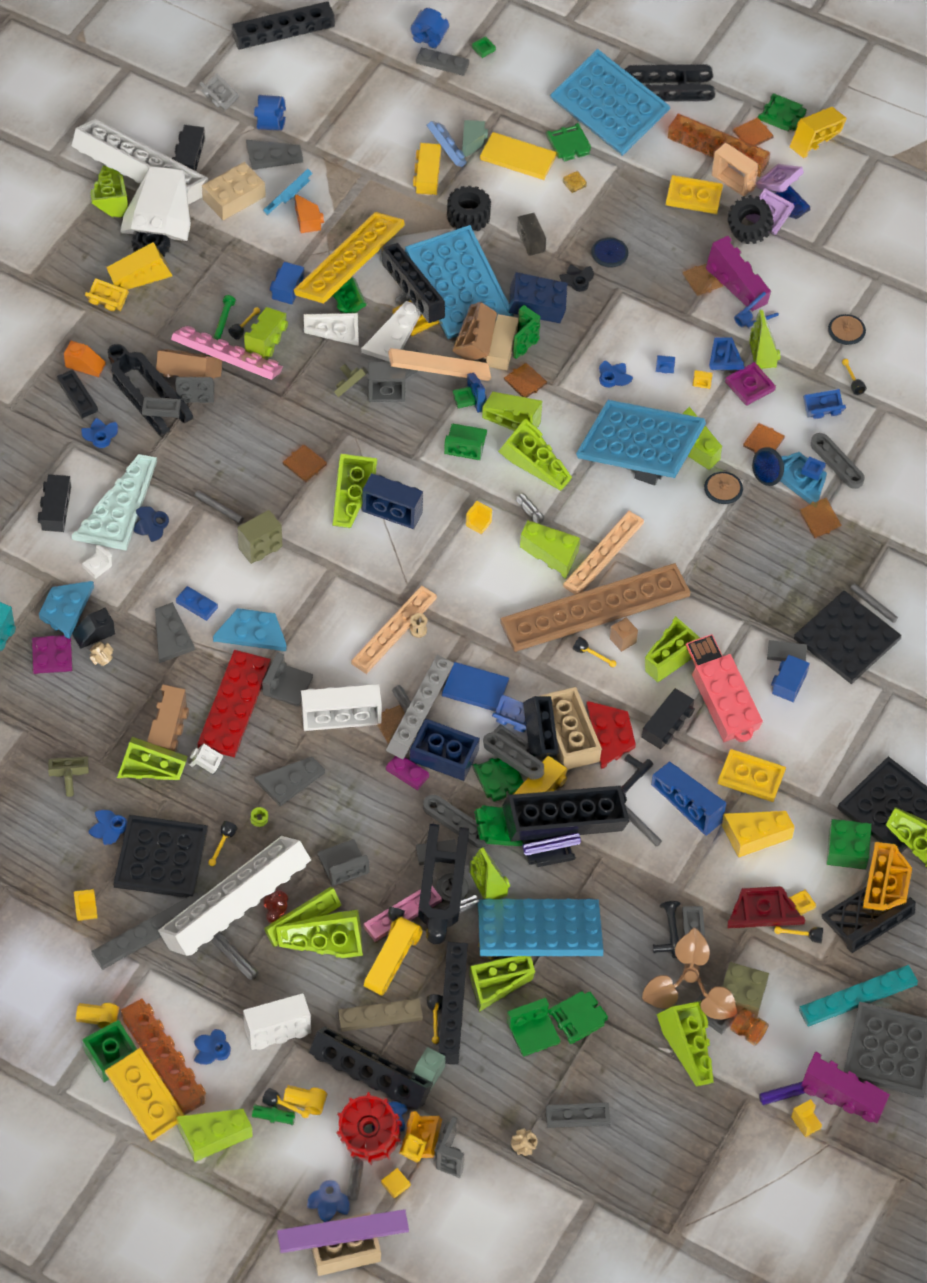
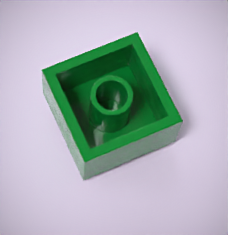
M832 819L828 835L826 865L866 870L870 852L871 824Z
M119 1020L82 1039L84 1052L103 1082L109 1080L104 1072L105 1070L137 1050Z

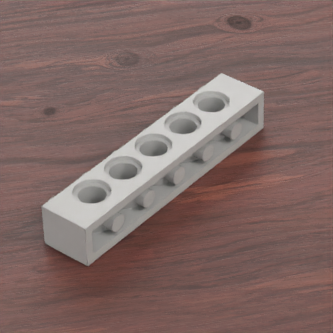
M438 654L436 655L386 749L387 752L404 759L454 665L453 662Z

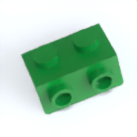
M351 277L332 295L337 300L338 304L336 306L341 313H356L367 305L354 277Z

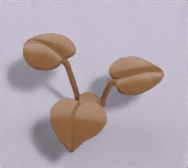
M692 928L678 941L675 948L676 957L685 964L683 975L680 976L675 984H673L672 979L668 975L656 976L646 985L642 999L657 1008H670L678 1000V991L675 988L683 980L689 983L697 981L703 995L706 997L700 1004L704 1014L718 1020L731 1018L737 1014L735 998L731 991L725 987L717 986L713 987L708 994L699 977V965H704L708 961L710 949L701 932L696 928Z

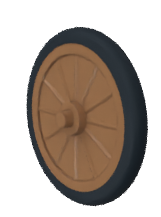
M842 314L830 321L828 332L836 342L843 345H853L859 343L864 338L866 327L858 317Z
M716 472L706 479L704 491L713 502L731 504L741 497L743 484L732 473Z

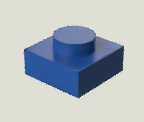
M657 355L656 372L674 374L675 357Z
M809 456L802 468L801 474L818 481L826 467V463Z

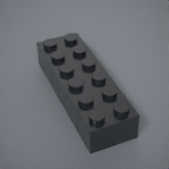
M621 785L508 795L502 804L510 841L554 838L573 833L587 835L621 832L629 823Z

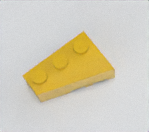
M829 107L801 118L797 123V129L789 147L801 157L806 158L808 156L807 153L811 149L817 150L819 148L818 144L822 141L828 142L839 134L847 117L834 107Z
M154 242L106 267L114 285L126 290L173 276L166 260Z
M787 811L729 813L723 815L722 827L738 858L792 839L795 828Z

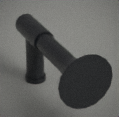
M630 754L626 755L624 761L638 769L621 786L625 803L628 790L653 766V762L650 759L642 763Z
M666 901L660 904V908L664 909L668 916L670 944H653L654 954L671 951L672 958H677L675 948L679 937L675 912L676 908L681 905L678 901Z

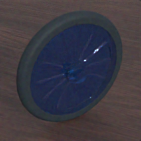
M610 237L598 240L591 250L593 259L604 267L620 266L627 260L629 255L627 246L621 240Z
M769 447L761 448L755 453L752 468L757 480L766 486H773L779 483L784 474V463L780 454Z

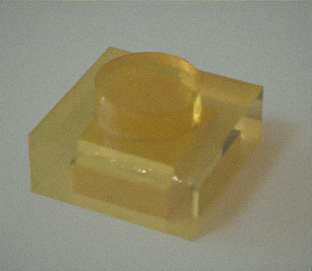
M578 171L563 177V183L571 193L587 187L586 180Z

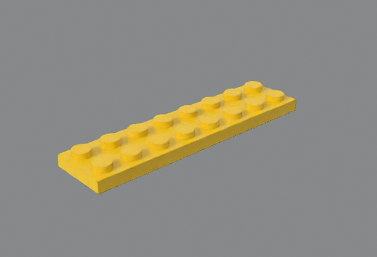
M374 212L294 289L295 295L324 304L405 226L404 220Z

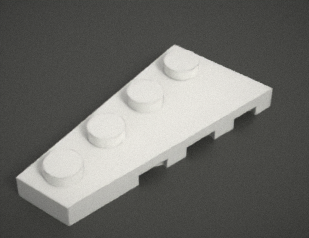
M406 301L362 347V353L390 362L388 351L390 348L403 349L421 315L420 311L413 303Z

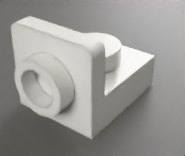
M98 545L96 546V553L83 562L82 567L96 579L112 567V555L108 549H103Z
M203 744L200 748H195L190 755L192 760L189 765L193 767L197 764L213 774L216 772L223 755Z

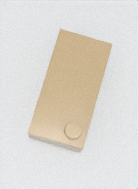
M574 687L540 695L551 696L559 763L568 770L600 762L602 748L577 688Z

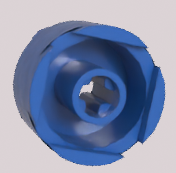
M424 8L423 11L420 10L410 27L413 40L417 43H427L431 48H436L449 29L448 20L446 18L444 20L441 17L442 14L435 9Z
M258 95V107L254 109V116L258 117V130H283L286 117L283 116L284 111H286V102L283 96Z

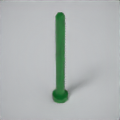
M225 295L223 298L224 307L213 339H221L231 306L235 305L236 299L231 295Z

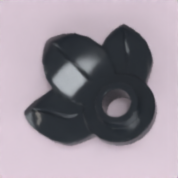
M571 264L567 269V274H561L559 278L561 282L567 283V286H572L574 290L582 292L588 289L589 282L594 278V271L591 266L581 271Z

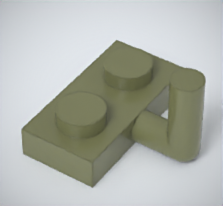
M344 364L340 369L348 380H341L336 385L338 389L334 393L340 397L365 376L368 371L364 367L360 370L357 367L351 371Z
M88 756L49 759V776H64L66 796L72 797L74 795L72 775L89 774Z

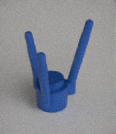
M763 292L748 307H745L734 316L738 326L741 328L753 326L756 320L752 321L753 315L749 310L766 295V292ZM779 313L768 315L766 319L769 320L779 316Z

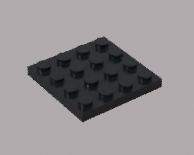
M845 590L794 634V640L800 644H806L808 651L850 684L854 683L902 637L899 632Z
M888 756L838 804L837 809L854 822L870 823L871 836L881 843L895 844L899 852L902 853L908 846L886 826V823L895 807L927 821V786Z
M129 815L113 883L114 888L185 898L193 897L206 842L208 825Z

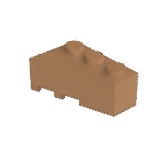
M162 684L163 699L161 703H157L156 708L159 710L156 719L152 722L147 742L176 752L178 735L181 736L184 729L183 720L187 719L189 715L185 689Z

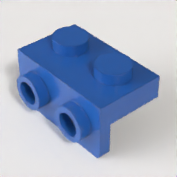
M840 389L803 396L807 418L820 419L826 414L837 416L841 415L842 411L846 409V405L842 403Z
M502 695L497 710L493 713L492 717L497 718L496 722L503 725L510 723L514 725L513 729L524 733L526 722L523 702Z

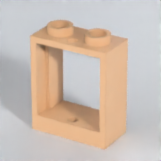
M723 144L715 151L712 176L742 196L749 192L751 193L756 187L758 163L729 144ZM731 164L743 172L745 177L728 167V165Z

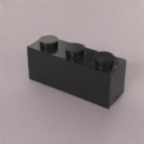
M184 124L183 130L179 132V144L175 146L176 155L172 159L197 171L205 142V127Z
M48 474L47 482L44 481L43 493L45 495L44 497L41 496L40 500L42 512H38V523H41L42 531L64 532L72 488L70 476Z
M674 688L643 727L642 739L659 749H662L665 744L668 745L672 741L675 731H680L684 725V720L687 717L690 718L694 713V699Z
M534 696L524 701L523 707L530 754L537 759H545L547 756L552 757L559 754L551 696Z

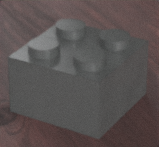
M368 362L369 402H405V368L392 367L390 362Z

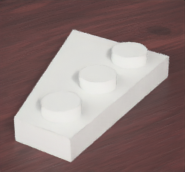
M358 313L304 314V333L359 346Z

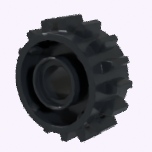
M137 232L136 235H133V240L131 241L133 253L154 242L162 256L165 257L166 252H169V247H171L169 237L162 234Z

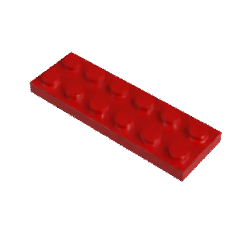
M238 650L233 651L197 743L198 748L205 744L220 754L235 758L261 691L263 680L271 665V659Z

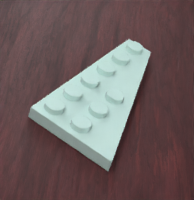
M138 454L128 466L121 479L118 478L111 491L109 490L95 506L88 519H85L78 531L71 535L72 540L127 551L138 519L135 511L142 507L157 458Z

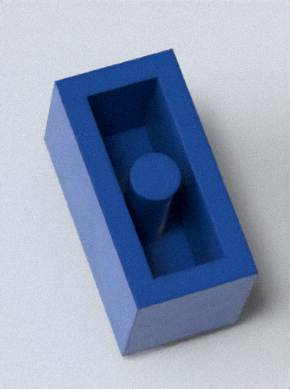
M284 262L282 267L278 268L276 280L272 281L270 286L272 299L293 304L296 298L294 289L304 280V267Z
M788 655L786 661L782 660L780 663L779 675H775L772 680V694L794 703L808 674L810 663Z

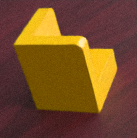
M476 501L467 512L466 526L482 535L492 522V509Z
M94 889L75 891L74 900L77 921L97 919Z
M811 1099L795 1107L791 1116L805 1137L822 1128L821 1122L814 1114L816 1105Z

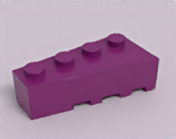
M726 236L713 242L706 265L709 273L719 280L746 307L763 292H766V295L750 309L751 311L768 304L771 290L758 274L755 275L753 273L752 265L748 261L745 262L738 247H733L730 243L732 239Z
M815 1051L801 1085L804 1087V1092L810 1096H817L830 1105H837L848 1113H855L868 1122L878 1123L890 1094L868 1081L860 1082L856 1074L851 1071H841L837 1068V1063L832 1060L829 1063L821 1059L822 1055Z

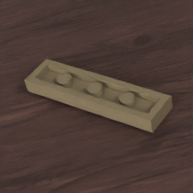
M420 998L338 1010L341 1032L423 1020Z

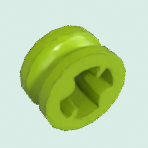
M262 807L253 809L250 818L251 823L256 827L266 825L268 822V811ZM257 814H261L262 820H257Z

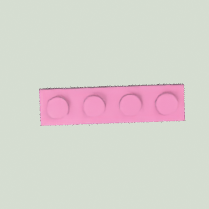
M432 886L429 905L433 908L442 902V898ZM421 889L392 907L405 910L404 918L410 921L418 917ZM389 909L364 923V929L374 942L389 934L392 923L388 918Z

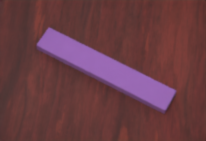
M403 1209L277 1230L280 1253L406 1233L409 1232L406 1210Z

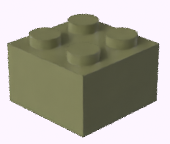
M270 510L237 527L239 550L251 564L262 560L266 555L276 552L282 547V525Z
M730 962L722 987L729 989L733 994L737 1014L757 1019L769 973Z

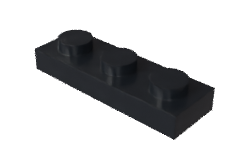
M73 369L57 376L58 383L81 418L98 412L97 405Z

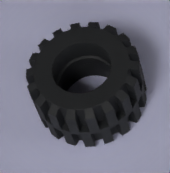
M468 185V187L461 186L460 189L456 188L454 192L450 193V197L447 199V220L452 227H456L457 230L470 225L474 232V230L480 231L481 228H485L486 224L489 223L491 199L488 193H485V190H480L477 186L474 188L472 185Z
M748 195V198L743 196L741 197L742 200L739 201L737 199L735 205H731V211H728L730 229L734 237L738 238L740 242L745 241V244L750 242L756 244L758 240L762 242L764 240L763 237L767 238L769 236L768 232L773 230L774 220L770 206L766 204L764 199L760 200L758 196L755 198L752 195ZM757 214L760 216L759 220L753 225L747 226L742 224V220L747 215Z

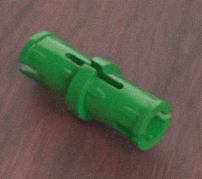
M257 1104L253 1106L252 1118L270 1120V1123L280 1122L294 1125L296 1112L280 1110L276 1106H273V1108Z

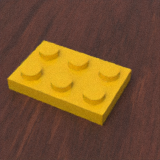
M672 175L666 205L717 214L723 184Z
M730 749L718 779V784L774 803L786 767Z

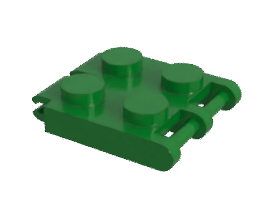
M773 93L769 103L765 104L762 114L758 115V119L787 132L789 130L796 131L797 123L801 118H804L807 109L803 108V105Z
M579 123L567 128L561 127L560 130L553 132L546 131L547 138L557 153L558 159H562L565 162L575 159V154L578 158L590 155L591 145Z
M489 758V761L478 765L477 763L472 764L486 797H491L493 802L506 798V792L509 795H513L524 783L519 771L499 758Z
M482 805L481 808L474 811L476 824H479L477 829L480 840H485L486 844L518 847L523 845L522 840L510 841L503 807Z
M581 991L548 1010L549 1015H553L557 1021L558 1028L563 1030L569 1038L568 1042L570 1044L604 1027L605 1021L608 1020V1015L601 1005L596 1007L598 1001L591 991L585 994Z

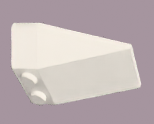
M150 166L123 216L120 232L134 235L137 232L167 235L170 239L187 241L191 223L184 170Z

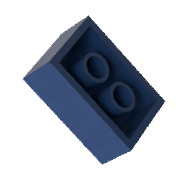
M516 272L510 284L508 313L519 315V309L525 305L538 314L540 320L560 324L566 312L567 283Z
M371 473L362 490L363 512L414 530L423 513V491L416 487L404 485L399 481H393L381 475Z
M425 718L410 748V761L465 781L479 752L480 738Z

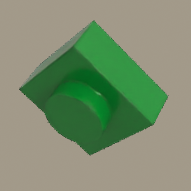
M486 36L472 43V49L481 58L496 51V46Z
M470 387L453 390L452 395L458 409L475 405V398Z

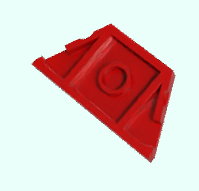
M590 701L586 702L588 717L602 748L599 763L601 769L607 767L609 762L614 759L618 760L623 754L629 753L636 747L629 714L625 710Z

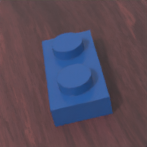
M188 586L176 598L177 604L206 621L218 609L217 603Z

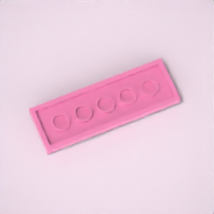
M190 326L180 328L173 333L171 338L173 341L270 380L279 375L283 368L275 360L263 359L260 354L248 353L240 346L233 347L228 345L229 343L225 340L213 339L210 334L198 333Z

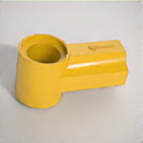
M79 1003L76 1010V1022L97 1024L100 1028H104L117 1021L119 1007L112 1003H103L101 1006Z
M287 1085L283 1101L292 1106L304 1108L310 1114L321 1115L328 1094L320 1088L314 1087L308 1090Z

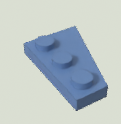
M429 122L426 126L454 164L463 167L467 163L464 159L465 155L458 149L445 126L439 122Z

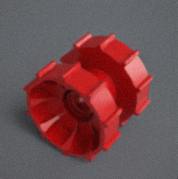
M369 1092L365 1096H359L355 1099L349 1098L350 1102L341 1113H337L339 1117V1131L336 1133L338 1137H342L340 1141L342 1144H346L348 1152H351L352 1159L357 1157L363 1161H368L370 1165L375 1161L385 1158L389 1160L397 1145L402 1144L400 1140V1126H402V1122L398 1120V1114H394L387 1098L383 1100L379 1097L371 1096ZM368 1124L375 1125V1130L372 1133L364 1132Z

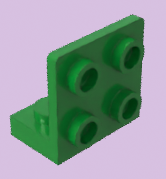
M525 305L519 309L518 333L514 336L513 358L515 359L521 355L523 356L531 345H535L540 338V316Z
M452 423L449 435H446L444 454L481 460L487 429Z
M546 998L507 1012V1024L523 1057L560 1044V1038L548 1015L549 1004Z

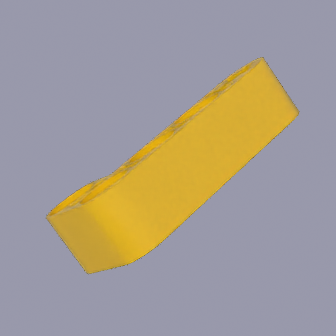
M404 917L398 919L368 973L364 987L381 996L385 994L411 945L415 946L421 938L423 930L419 925Z

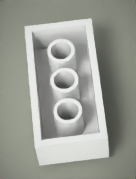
M379 684L349 685L339 688L328 687L326 689H307L301 691L304 731L381 725L382 704Z

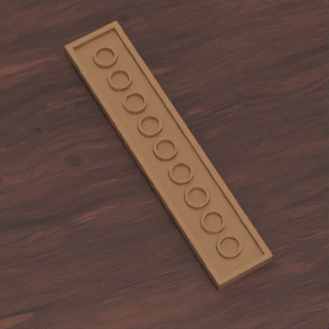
M676 563L502 617L500 618V623L514 652L689 597L690 590Z

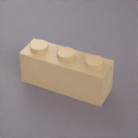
M498 314L495 321L489 356L484 357V359H487L486 363H488L490 368L508 370L514 347V336L518 332L519 318Z

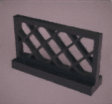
M865 887L823 913L822 919L847 944V949L854 953L915 914L916 902L909 897L906 903L889 908L884 914H874V909H872V913L860 912V906L864 904V901H861V899L865 896L867 888ZM857 905L858 909L857 912L847 911L846 907ZM832 915H842V920L833 921L830 917ZM844 917H856V923L844 922ZM859 917L871 918L868 924L858 923ZM843 927L855 928V931L847 936L843 932Z

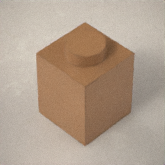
M627 617L611 626L610 640L621 652L637 643L638 629Z

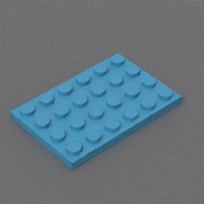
M599 49L593 52L550 94L553 101L622 156L670 110V106Z
M470 225L405 247V252L445 300V318L439 320L447 339L459 335L472 304L482 302L497 312V316L500 314L513 317L512 313H508L509 303Z
M607 400L576 455L579 459L675 478L702 432L706 421L705 418Z
M479 899L480 956H603L599 899Z

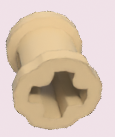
M422 613L412 615L410 618L411 635L416 638L424 637L427 633V618Z

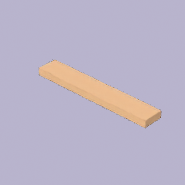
M390 348L388 351L392 367L467 378V374L474 372L480 380L489 381L491 379L488 363Z
M628 511L563 583V587L573 594L583 592L644 524V519Z
M421 586L351 660V664L367 674L411 627L410 618L416 613L423 614L437 599V595Z

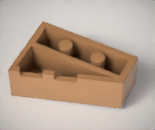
M482 302L470 305L452 351L465 360L471 361L489 356L497 312Z
M164 349L157 351L156 370L159 373H163L162 376L164 377L177 375L179 377L217 378L221 377L222 360L213 356H207L205 353L194 354L189 353V351Z

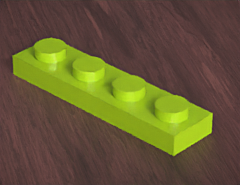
M329 887L271 923L264 930L271 945L276 947L279 945L276 926L324 916L342 905L334 888Z

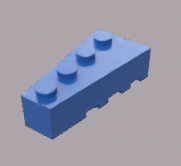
M669 761L652 775L651 785L705 836L722 824L726 802L686 774L678 766Z

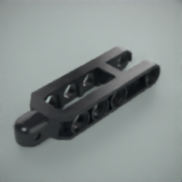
M707 64L629 65L624 69L640 83H677V85H644L652 92H660L656 95L664 102L710 101L715 98V87L712 85L687 83L710 81L713 78V69ZM637 72H638V73H641L640 75H637V76L633 75L634 73H637ZM653 72L658 73L657 75H650ZM669 72L675 73L673 75H667V73ZM708 72V74L702 75L701 73ZM671 91L677 92L675 94H669V92ZM704 91H711L710 93H707V94H704V93H703Z
M114 344L108 348V359L112 363V381L141 415L144 397L140 393V389L131 383L129 376H125V373L131 370H137L161 398L181 399L143 353H129L120 344ZM181 399L179 420L185 424L193 419V414L187 404ZM142 415L159 436L170 432V427H167L165 421L160 416Z
M429 824L418 917L427 925L426 938L432 944L442 943L446 938L447 928L459 920L469 828L459 827L456 852L437 850L440 824ZM435 862L455 864L450 907L446 910L433 909L429 905Z

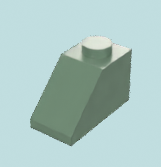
M464 120L462 152L465 155L464 158L483 147L484 139H488V129L485 128V121Z
M427 1047L413 1073L433 1083L432 1089L445 1068V1056Z

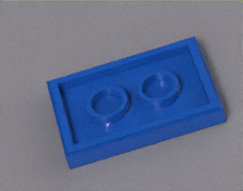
M454 662L442 696L496 712L500 699L504 695L509 683V677Z

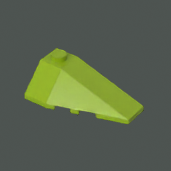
M103 165L98 175L99 179L95 181L94 189L90 191L92 204L111 217H123L128 208L123 175L119 171Z
M759 310L756 322L753 323L754 328H751L749 337L753 362L760 369L776 368L777 361L780 360V350L776 348L764 311Z
M525 418L498 452L512 464L562 491L572 476L561 460L555 457L552 447L546 444L540 430Z
M340 454L332 526L352 527L363 504L362 490L371 473L376 475L377 458Z
M895 807L886 826L927 867V821Z
M484 847L479 849L476 856L470 861L469 873L482 898L501 899L508 896V888L510 887L508 878L506 876L503 877L500 869Z
M358 910L337 912L276 926L279 947L300 951H313L322 955L330 954L339 958L363 956L362 932Z
M701 1001L672 1006L656 1014L663 1035L696 1087L714 1082L712 1060L708 1056L710 1039L706 1036L708 1019L701 1009Z

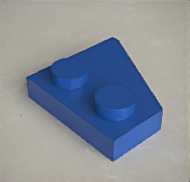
M732 337L714 338L709 363L710 370L745 369Z
M474 372L467 374V387H470L475 398L474 406L477 413L483 411V406L487 401L485 388Z

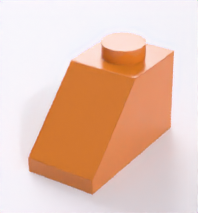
M295 195V210L300 233L321 231V223H324L323 213L319 212L318 205L299 195Z
M70 341L64 352L65 367L99 377L106 365V362L88 345Z

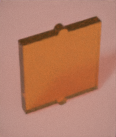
M758 117L733 129L739 141L743 142L748 149L774 138L767 125H764Z
M707 263L698 267L694 266V268L683 272L684 277L697 296L707 292L711 293L712 290L723 287V284L706 269Z
M527 363L517 369H513V372L504 377L505 382L519 395L526 398L533 393H537L540 388L547 384V381Z
M758 423L744 442L743 447L753 451L754 454L764 447L777 450L785 436L774 431L773 428H768ZM763 451L760 455L770 459L773 453Z
M305 445L292 452V455L283 461L284 466L305 482L314 475H318V472L327 465L325 460Z
M827 498L811 502L809 506L799 510L814 539L824 534L828 535L830 531L842 526Z
M400 705L381 712V723H378L377 726L387 743H390L405 715Z

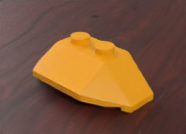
M875 842L863 908L884 911L907 902L912 867L899 852L895 844Z

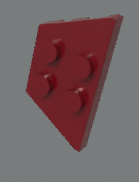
M782 886L742 888L731 917L728 920L727 928L805 925V917L799 914L796 905L788 898Z

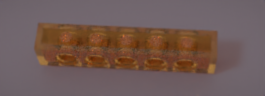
M679 113L669 126L668 139L713 158L715 151L723 144H729L758 163V177L762 175L769 164L771 152Z
M143 998L121 1009L122 1020L183 1114L186 1115L205 1104V1089L194 1080L196 1076L193 1070L185 1066V1059L182 1053L175 1050V1043L170 1035L166 1036L164 1033L165 1028L160 1019L156 1020L153 1016L155 1013L149 1003L146 1004ZM141 1022H148L147 1025H140ZM151 1038H158L157 1041H150ZM162 1054H169V1056L165 1058L160 1057V1055ZM172 1070H179L176 1074L170 1073ZM183 1086H189V1087H190V1088L187 1089V1090H182V1089H180V1088L183 1087Z

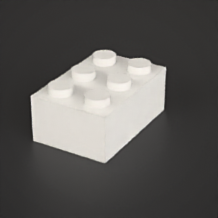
M303 993L243 1010L244 1029L251 1050L264 1049L268 1045L275 1043L282 1044L289 1039L303 1038L311 1033V1016Z

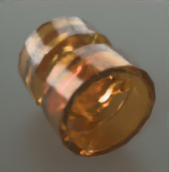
M743 1008L733 1021L730 1030L740 1037L744 1035L746 1041L756 1046L765 1035L769 1023L761 1018L755 1019L752 1012Z

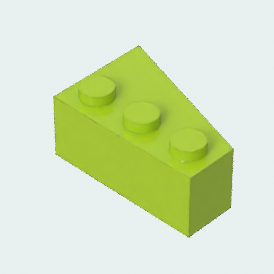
M266 307L257 318L259 322L251 325L252 331L244 334L246 352L260 354L263 359L268 360L273 355L275 345L279 344L282 332L286 331L288 321H286V313Z
M492 391L483 406L482 418L512 431H515L526 418L538 428L541 423L543 401Z
M690 407L682 413L698 417ZM704 426L688 457L710 471L721 459L722 445L709 429Z
M527 520L521 533L520 548L536 559H541L547 563L549 568H554L566 579L579 552L580 537Z
M675 616L672 624L663 632L661 639L656 641L645 656V672L657 683L692 659L687 650L686 643L700 639V637Z
M132 737L117 778L180 780L188 756Z
M513 956L470 967L469 976L479 1012L533 980L535 969L531 956Z
M244 1109L176 1116L178 1129L194 1162L253 1137L252 1125Z

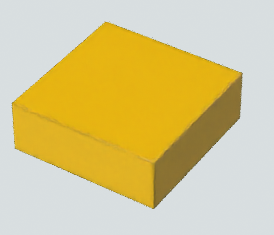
M695 370L693 386L710 389L713 373Z
M806 889L789 897L796 905L800 915L816 908V903Z
M408 1133L405 1135L399 1154L417 1163L422 1157L427 1142Z
M398 1168L381 1180V1184L393 1198H396L411 1186V1183Z

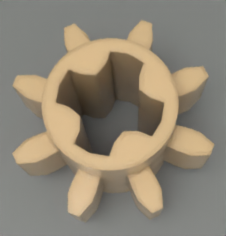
M98 642L90 649L91 654L89 658L94 665L97 663L101 666L106 665L113 658L111 655L113 654V648L109 643L104 645L102 642Z
M517 1130V1135L512 1136L511 1140L513 1150L518 1155H531L532 1150L536 1149L537 1146L536 1135L531 1133V1130Z

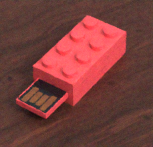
M712 634L686 643L687 650L696 666L692 677L723 742L736 739L739 742L750 740L754 731L759 730L763 720L731 654L722 655Z

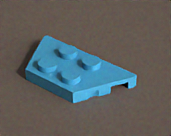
M309 169L304 171L263 209L265 214H270L281 202L286 204L310 181L308 177L313 173Z
M800 452L789 456H782L784 474L780 482L816 508L827 472L823 471L819 480H814L801 474L802 468L808 459ZM778 460L769 463L764 461L762 468L777 479L780 472Z
M88 581L52 587L39 612V619L44 623L50 624L56 631L59 629L66 638L70 639L94 589V582Z
M237 608L213 636V642L279 651L287 650V645L275 613Z

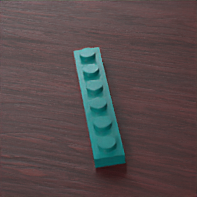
M906 965L799 1007V1012L807 1027L858 1008L859 1001L869 1004L914 987L918 984V980L911 967Z

